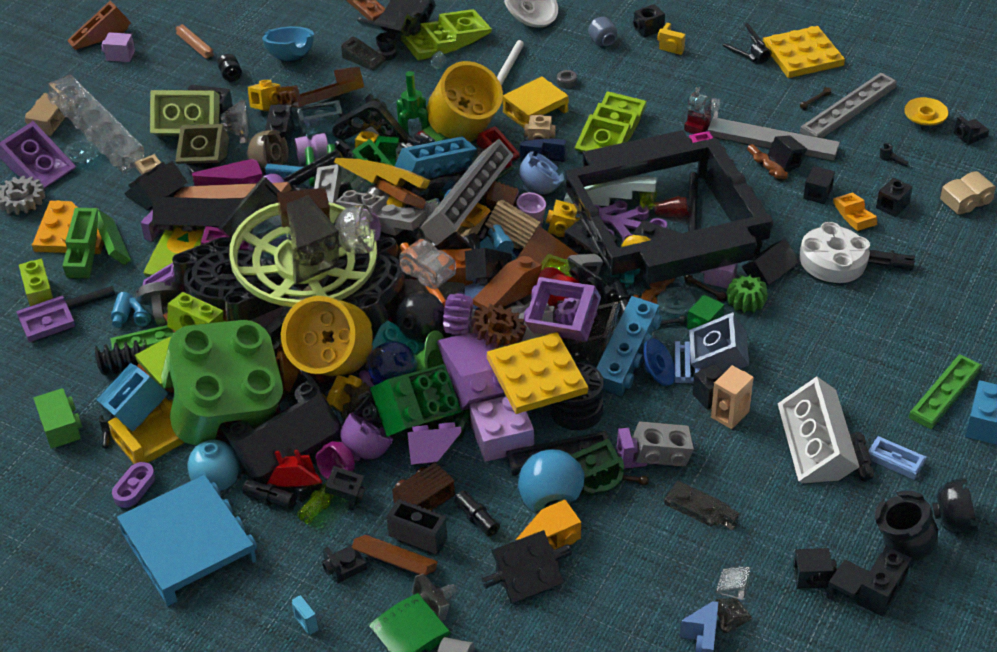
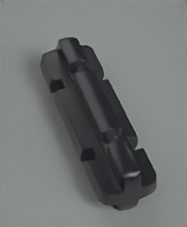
M859 431L850 434L859 468H857L858 476L862 481L872 479L874 471L873 467H870L872 463L868 448L865 446V436Z

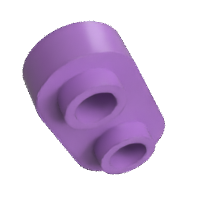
M139 462L132 465L112 489V496L117 506L123 508L131 507L141 499L155 481L152 465L146 462Z

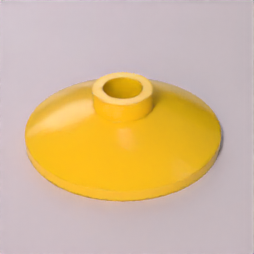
M920 97L910 100L905 105V115L917 124L927 126L938 125L948 117L947 107L936 99Z

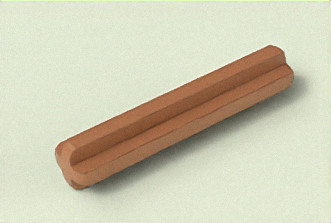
M181 24L175 28L177 30L176 34L204 58L209 59L214 56L213 49L185 25Z

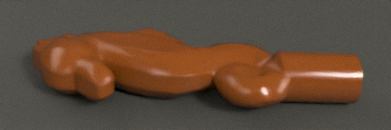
M754 144L748 146L747 151L753 156L754 161L758 163L763 162L765 169L769 171V175L774 176L776 179H787L788 172L783 167L770 160V157L766 153H762Z
M675 278L649 284L650 289H646L640 299L657 304V297L655 296L664 294L666 286L671 284Z

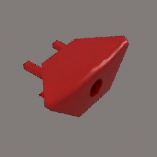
M295 450V456L282 458L280 451L275 452L279 466L275 468L267 484L271 483L277 487H300L321 484L322 481L316 474L309 455H300L299 450Z

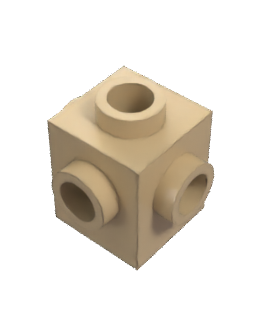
M530 115L529 124H525L524 136L528 137V141L555 138L556 126L552 125V116Z

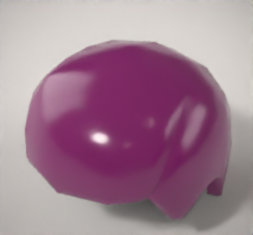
M332 441L324 445L316 453L317 466L327 481L334 466L351 472L355 468V459L352 451L342 442Z

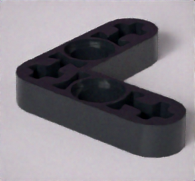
M370 101L337 119L332 128V134L337 139L346 140L372 126L380 136L399 138L400 150L402 149V142L407 144L408 137H410L389 111L377 101ZM358 117L362 119L363 124L356 123L353 118ZM388 124L392 126L393 130L388 131L382 125Z

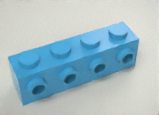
M463 136L401 149L395 167L411 171L426 179L466 171L472 165V159L477 148Z
M631 296L596 368L603 376V390L623 396L625 389H630L634 380L633 373L635 368L639 369L643 361L645 342L653 338V330H657L661 324L662 316L659 315L658 304Z

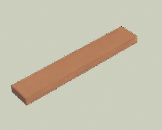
M289 182L272 183L280 192H288L292 189ZM256 184L181 187L174 197L244 199Z

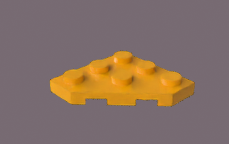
M57 200L49 202L32 243L34 252L66 253V237L74 209L78 208L72 201ZM97 228L95 254H101L104 242Z

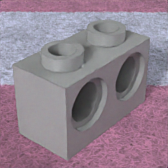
M639 421L632 437L636 438L638 451L635 453V459L638 463L686 466L694 450L689 426Z

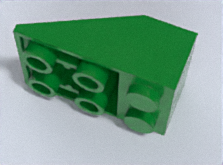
M445 364L387 379L370 388L387 437L411 430L415 426H423L462 412Z

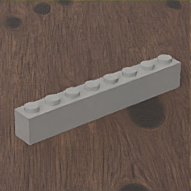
M500 139L476 158L420 227L424 231L425 236L432 240L435 245H438L457 230L514 156Z

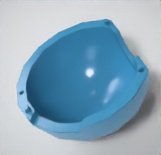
M280 27L272 30L268 29L262 40L265 49L273 57L281 61H296L306 55L311 49L314 33L312 30L303 27Z
M545 450L532 455L521 468L518 478V489L523 503L534 512L544 509L545 505L553 500H566L567 502L576 500L584 486V472L580 463L567 452L561 450Z

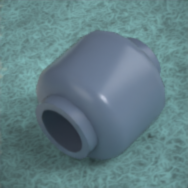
M599 17L591 22L588 33L598 46H610L615 42L618 30L609 18Z

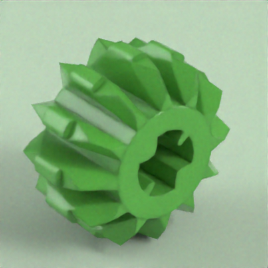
M740 275L738 279L733 278L727 288L729 305L734 306L735 311L741 309L744 313L746 311L754 313L756 309L762 310L768 297L766 283L761 282L760 277L752 278L751 275L748 277Z

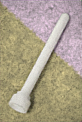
M521 40L516 42L497 76L501 86L524 46Z

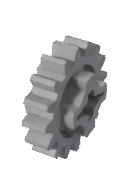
M22 176L20 179L13 177L11 181H4L5 185H0L1 211L6 210L8 214L15 211L16 215L20 211L28 213L29 209H36V204L42 205V199H45L43 184L40 183L39 179L34 180L32 176L28 179H25V176Z

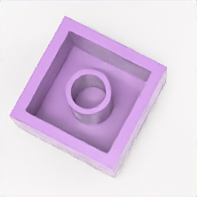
M506 396L470 404L471 427L485 462L506 457V451L534 445V429L527 412L515 414Z

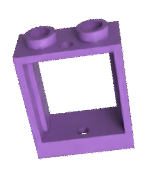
M539 277L537 285L532 289L530 306L524 313V322L530 331L545 335L558 332L562 338L587 342L601 299L596 287ZM550 295L580 299L572 326L541 321Z

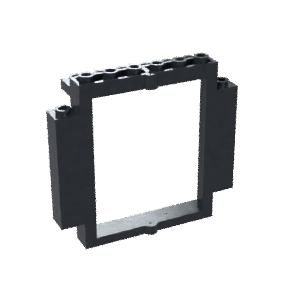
M681 130L583 151V167L565 171V190L612 275L639 269L646 283L652 284L753 260L760 252L762 240L770 239L771 228H773L772 217L766 213L762 202L756 198L752 187L746 183L744 174L738 171L734 160L730 159L725 147L721 146L717 138L692 143L691 138H688L685 132ZM698 162V178L704 179L731 222L617 248L599 215L597 206L593 205L584 187Z

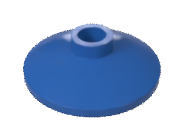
M654 338L647 340L644 345V365L647 372L663 386L673 384L675 380V366L669 351L659 340Z

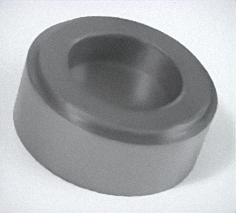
M571 70L559 72L557 74L558 86L562 88L576 86L577 74Z

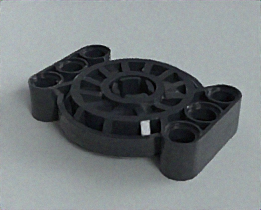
M230 237L214 239L178 253L172 258L175 281L184 284L187 294L221 310H226L227 321H250L283 307L255 296L237 280L230 263V243L232 240ZM239 250L238 266L253 267V252ZM261 255L260 266L274 265L268 258ZM277 273L265 274L271 282L278 286L285 280L280 275H277ZM242 275L259 290L268 294L274 292V290L264 285L257 275ZM283 295V296L281 297V298L290 299V298H289V295Z
M394 238L376 241L377 259L370 278L361 288L341 300L360 308L369 318L372 325L371 328L382 325L389 319V313L385 305L398 294L405 282V273L401 267L404 258ZM367 245L354 251L355 264L353 271H367L370 260ZM347 255L333 259L335 268L346 269ZM327 275L320 285L322 288L339 279V277ZM347 279L338 288L326 294L330 296L339 293L358 280Z

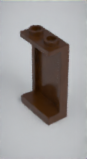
M360 67L334 70L337 83L299 94L297 85L277 87V101L282 105H292V108L301 107L363 88L365 86Z

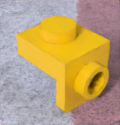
M666 23L657 35L659 49L682 55L685 48V34L672 31L671 23Z
M338 375L328 393L327 401L332 408L346 414L356 391L367 394L369 389L363 386V380L356 376L349 375L346 378Z

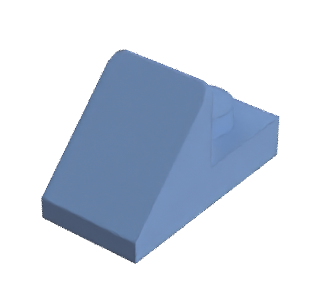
M712 601L681 622L680 637L697 640L696 652L714 651L718 602Z

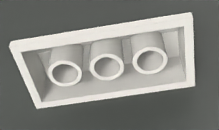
M815 377L778 403L797 478L800 483L839 481L859 468L836 389L819 377Z

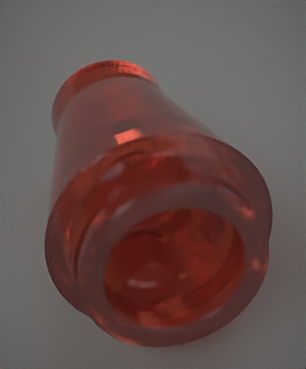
M679 195L654 203L656 216L663 215L682 218V215H688L686 197Z

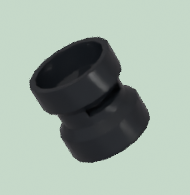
M390 32L378 34L376 36L378 58L381 60L394 59L397 56L396 36Z
M224 54L218 59L219 70L226 81L233 82L241 77L242 69L235 55Z

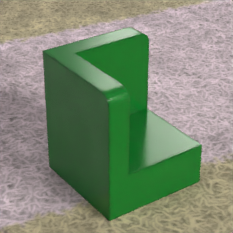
M378 136L375 145L390 163L395 166V159L399 157L397 153L400 150L399 138Z

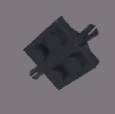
M541 530L492 549L491 551L496 562V573L482 577V582H487L483 586L487 589L500 583L506 589L510 603H514L562 584L564 582L558 569V560L571 556L572 551H566L571 548L566 544L554 550L549 544L545 531Z

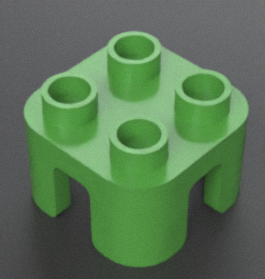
M248 320L190 325L178 329L171 336L161 379L164 389L174 387V400L170 411V421L172 429L179 439L191 445H199L207 440H215L219 425L224 422L242 420L248 422L254 429L274 417L283 394V385L271 338L261 325Z

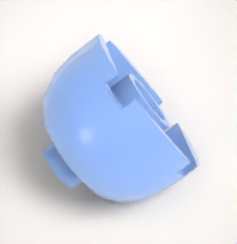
M533 152L528 153L524 158L519 170L520 179L524 184L523 188L527 192L540 195L552 193L563 182L564 175L562 173L560 176L556 172L558 167L549 159L539 153L535 157Z

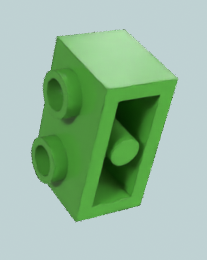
M63 388L33 397L51 449L81 439L78 431L79 428H82L78 413H72L76 411L72 396L66 397Z

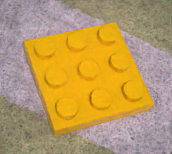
M811 26L763 38L765 45L772 51V58L788 78L844 66L845 58L819 26Z
M558 332L487 351V360L515 414L588 393V385Z

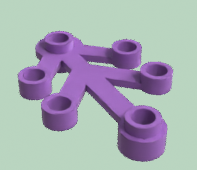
M617 201L613 205L604 208L594 205L597 206L603 223L611 224L621 236L622 243L627 237L633 235L627 228L636 230L641 223L631 219L646 220L649 217V208L644 205L637 206L636 209L627 211V203L624 201ZM655 218L650 221L667 228V222L663 219ZM607 228L608 232L614 235V232Z

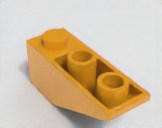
M563 500L541 509L516 540L544 530L550 546L555 550L566 544L572 545L581 539V521L568 502Z

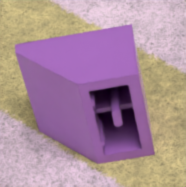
M455 422L439 424V429L429 430L428 425L413 427V432H408L411 465L438 462L461 433V427H455Z

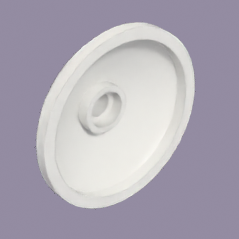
M504 0L507 9L513 17L531 27H546L555 20L558 14L556 0Z

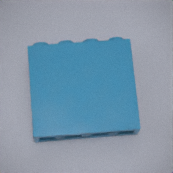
M205 474L117 516L122 535L167 607L177 602L176 590L245 555H248L253 563L257 561L254 551L257 549V544L251 534L246 535L241 519L238 516L234 517L232 515L233 510L228 500L221 499L218 486L215 482L210 483Z

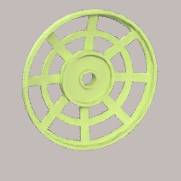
M329 202V223L279 227L269 232L262 239L249 233L261 222L279 215L278 203L254 212L238 226L230 243V263L234 275L243 287L255 296L270 303L293 307L301 301L281 298L283 295L296 297L326 296L342 300L361 288L370 278L375 268L377 246L373 232L357 214L345 207ZM336 218H340L352 225L363 237L350 243L341 233L332 229ZM296 231H314L318 233L316 237L297 236ZM286 234L288 237L278 247L269 244L281 235ZM327 236H330L338 241L342 247L332 250L324 241ZM243 240L255 246L252 256L253 267L238 266V251ZM367 245L370 259L367 271H353L355 264L354 251ZM263 251L274 256L275 265L260 266V257ZM347 255L348 262L345 270L333 267V259ZM304 258H308V259H309V260H307V261H300V260H302V259H304ZM278 273L285 280L278 286L271 282L265 274ZM242 275H257L258 279L264 285L274 290V292L268 294L259 290ZM327 275L339 277L335 282L323 288L319 283V280ZM347 279L358 280L339 293L330 296L326 294L338 288ZM295 283L309 284L312 290L295 291L289 289Z

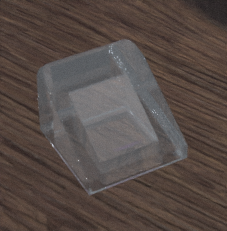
M751 567L723 569L716 593L743 600L750 579Z

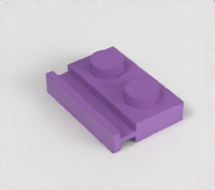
M63 296L16 311L28 342L75 327L74 320Z

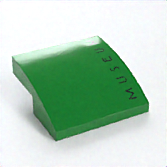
M419 593L397 603L369 624L390 652H422L425 648L431 652L441 643L444 637L451 634Z

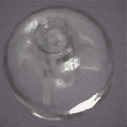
M356 205L346 208L339 214L336 225L332 228L334 239L338 240L339 245L349 253L366 254L374 250L375 229L370 230L369 222L373 221V216L368 206Z

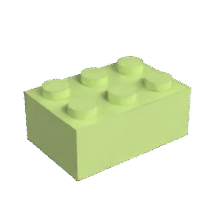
M151 90L150 133L155 136H179L181 125L219 124L220 94L215 91Z

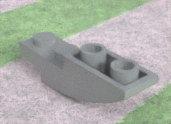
M350 190L343 193V196L335 201V204L345 207L358 215L360 213L374 212L379 217L381 232L395 236L403 229L413 231L426 220L425 211L396 207L392 204L387 205L384 196H377L373 193L365 194Z

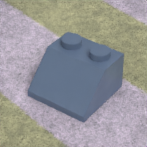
M734 313L689 330L690 357L693 367L703 369L715 364L725 373L732 365L738 369L749 365L747 333Z

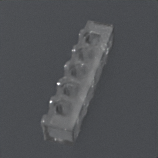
M71 74L48 83V98L50 102L56 105L61 110V113L72 121L76 129H80L84 133L88 141H92L97 146L101 154L104 153L109 158L113 166H116L123 173L136 167L135 162L144 158V147Z

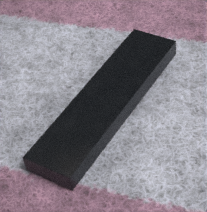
M606 431L509 450L506 451V458L512 476L519 475L525 462L532 455L540 451L561 450L572 455L609 438Z

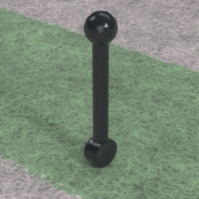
M681 315L679 318L662 320L660 326L674 323L686 324L688 319L685 315Z

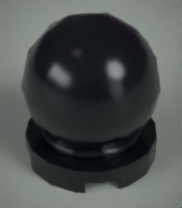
M914 491L896 492V497L890 498L886 502L883 499L876 508L875 520L880 532L883 534L885 546L911 557V561L921 560L930 555L938 544V527L933 519L930 504L924 499L923 495Z

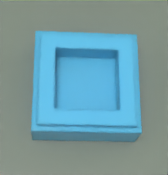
M301 595L293 599L294 618L307 634L311 635L318 631L315 612Z

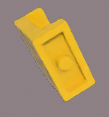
M541 76L503 95V113L525 129V124H529L530 115H544L556 108L563 113L568 112L569 98L565 92Z
M165 397L159 406L134 431H131L125 424L123 425L117 417L108 421L112 438L133 464L139 462L149 463L185 443L176 436L171 426L170 411L173 400L168 401Z

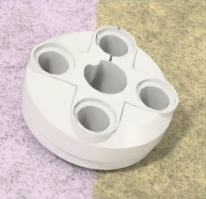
M825 222L821 227L809 231L803 237L800 247V261L804 269L818 279L833 283L850 282L863 274L870 255V242L866 238L860 237L853 231L840 227L834 222Z

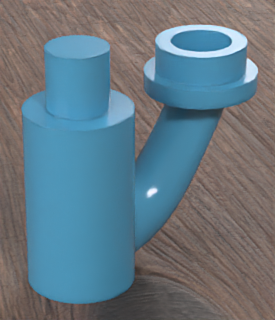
M120 292L117 295L111 313L112 325L116 328L121 327L122 323L127 321L131 308L135 310L133 315L134 322L139 326L148 325L152 316L145 310L142 304L138 303L127 292Z

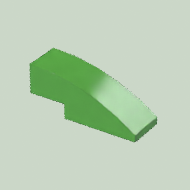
M97 208L74 209L65 241L67 251L62 265L67 278H90L97 239Z

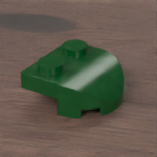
M609 439L571 455L580 463L584 472V486L580 493L590 496L600 495L620 485L623 479L624 462L622 457L617 455Z

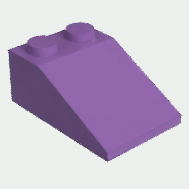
M34 121L0 142L1 160L20 177L25 176V179H28L32 176L34 180L39 179L44 189L76 168L74 163Z
M474 333L437 341L461 411L470 409V404L506 396L487 360V351L496 348L492 343L486 345L484 339L478 340V334Z

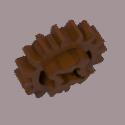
M489 304L488 308L481 306L480 310L475 311L471 327H473L472 333L478 334L477 339H484L486 345L493 343L495 348H498L499 345L505 347L509 346V344L522 342L526 326L524 325V319H518L519 313H512V308L510 307L505 310L500 304L498 308L492 304Z

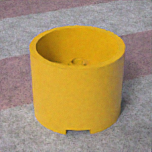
M462 61L451 65L442 75L426 106L428 121L436 133H441L450 139L462 136L469 142L477 139L478 134L486 129L501 106L503 90L498 78L487 67L476 62Z
M312 296L295 304L287 313L282 324L281 343L287 358L300 370L326 376H344L354 373L368 360L373 349L372 325L367 315L351 303L326 296ZM331 333H333V336H332V337L335 339L334 342H331V340H332V338L330 337V334H331Z

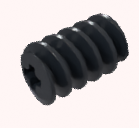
M144 339L142 347L135 340L133 348H130L128 343L124 342L123 349H120L118 344L114 343L112 351H110L107 344L104 345L103 352H100L98 346H95L96 363L103 376L107 375L109 369L112 374H117L118 368L123 372L130 363L138 367L139 363L135 355L148 348L146 340Z

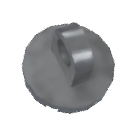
M165 282L149 283L141 286L139 291H136V301L143 305L152 306L156 323L159 326L167 325V321L163 314L168 312V303L184 292V287L176 282H171V286H165Z

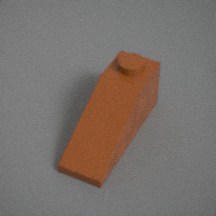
M109 1L67 41L75 50L105 40L108 33H124L131 22Z
M521 256L507 263L472 299L473 304L479 308L481 306L488 308L489 304L498 308L499 304L504 307L532 294L533 287L537 285L542 265L527 256Z

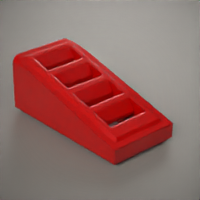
M496 126L478 134L476 143L480 148L487 149L500 139L514 155L511 161L520 158V153Z

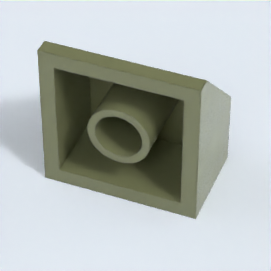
M223 124L181 125L176 164L219 163L227 157L229 137Z

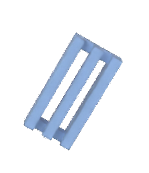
M675 341V383H693L694 377L690 375V342L680 345V341ZM680 352H685V377H680ZM695 368V373H697L700 370V368Z
M879 436L868 450L871 461L913 480L916 479L917 473L921 471L927 458Z

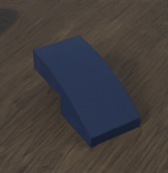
M536 139L521 142L520 162L530 152H533L535 157L539 153L549 160L565 162L566 140Z

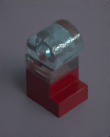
M697 92L691 94L688 101L687 122L684 125V131L697 134L705 132L709 128L712 104L710 96Z

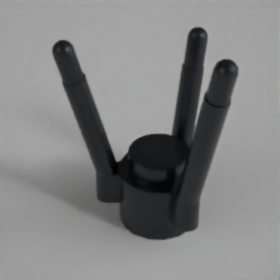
M745 23V27L752 35L750 38L754 42L750 49L751 54L723 43V47L749 58L752 62L758 60L760 63H764L772 54V51L748 23Z

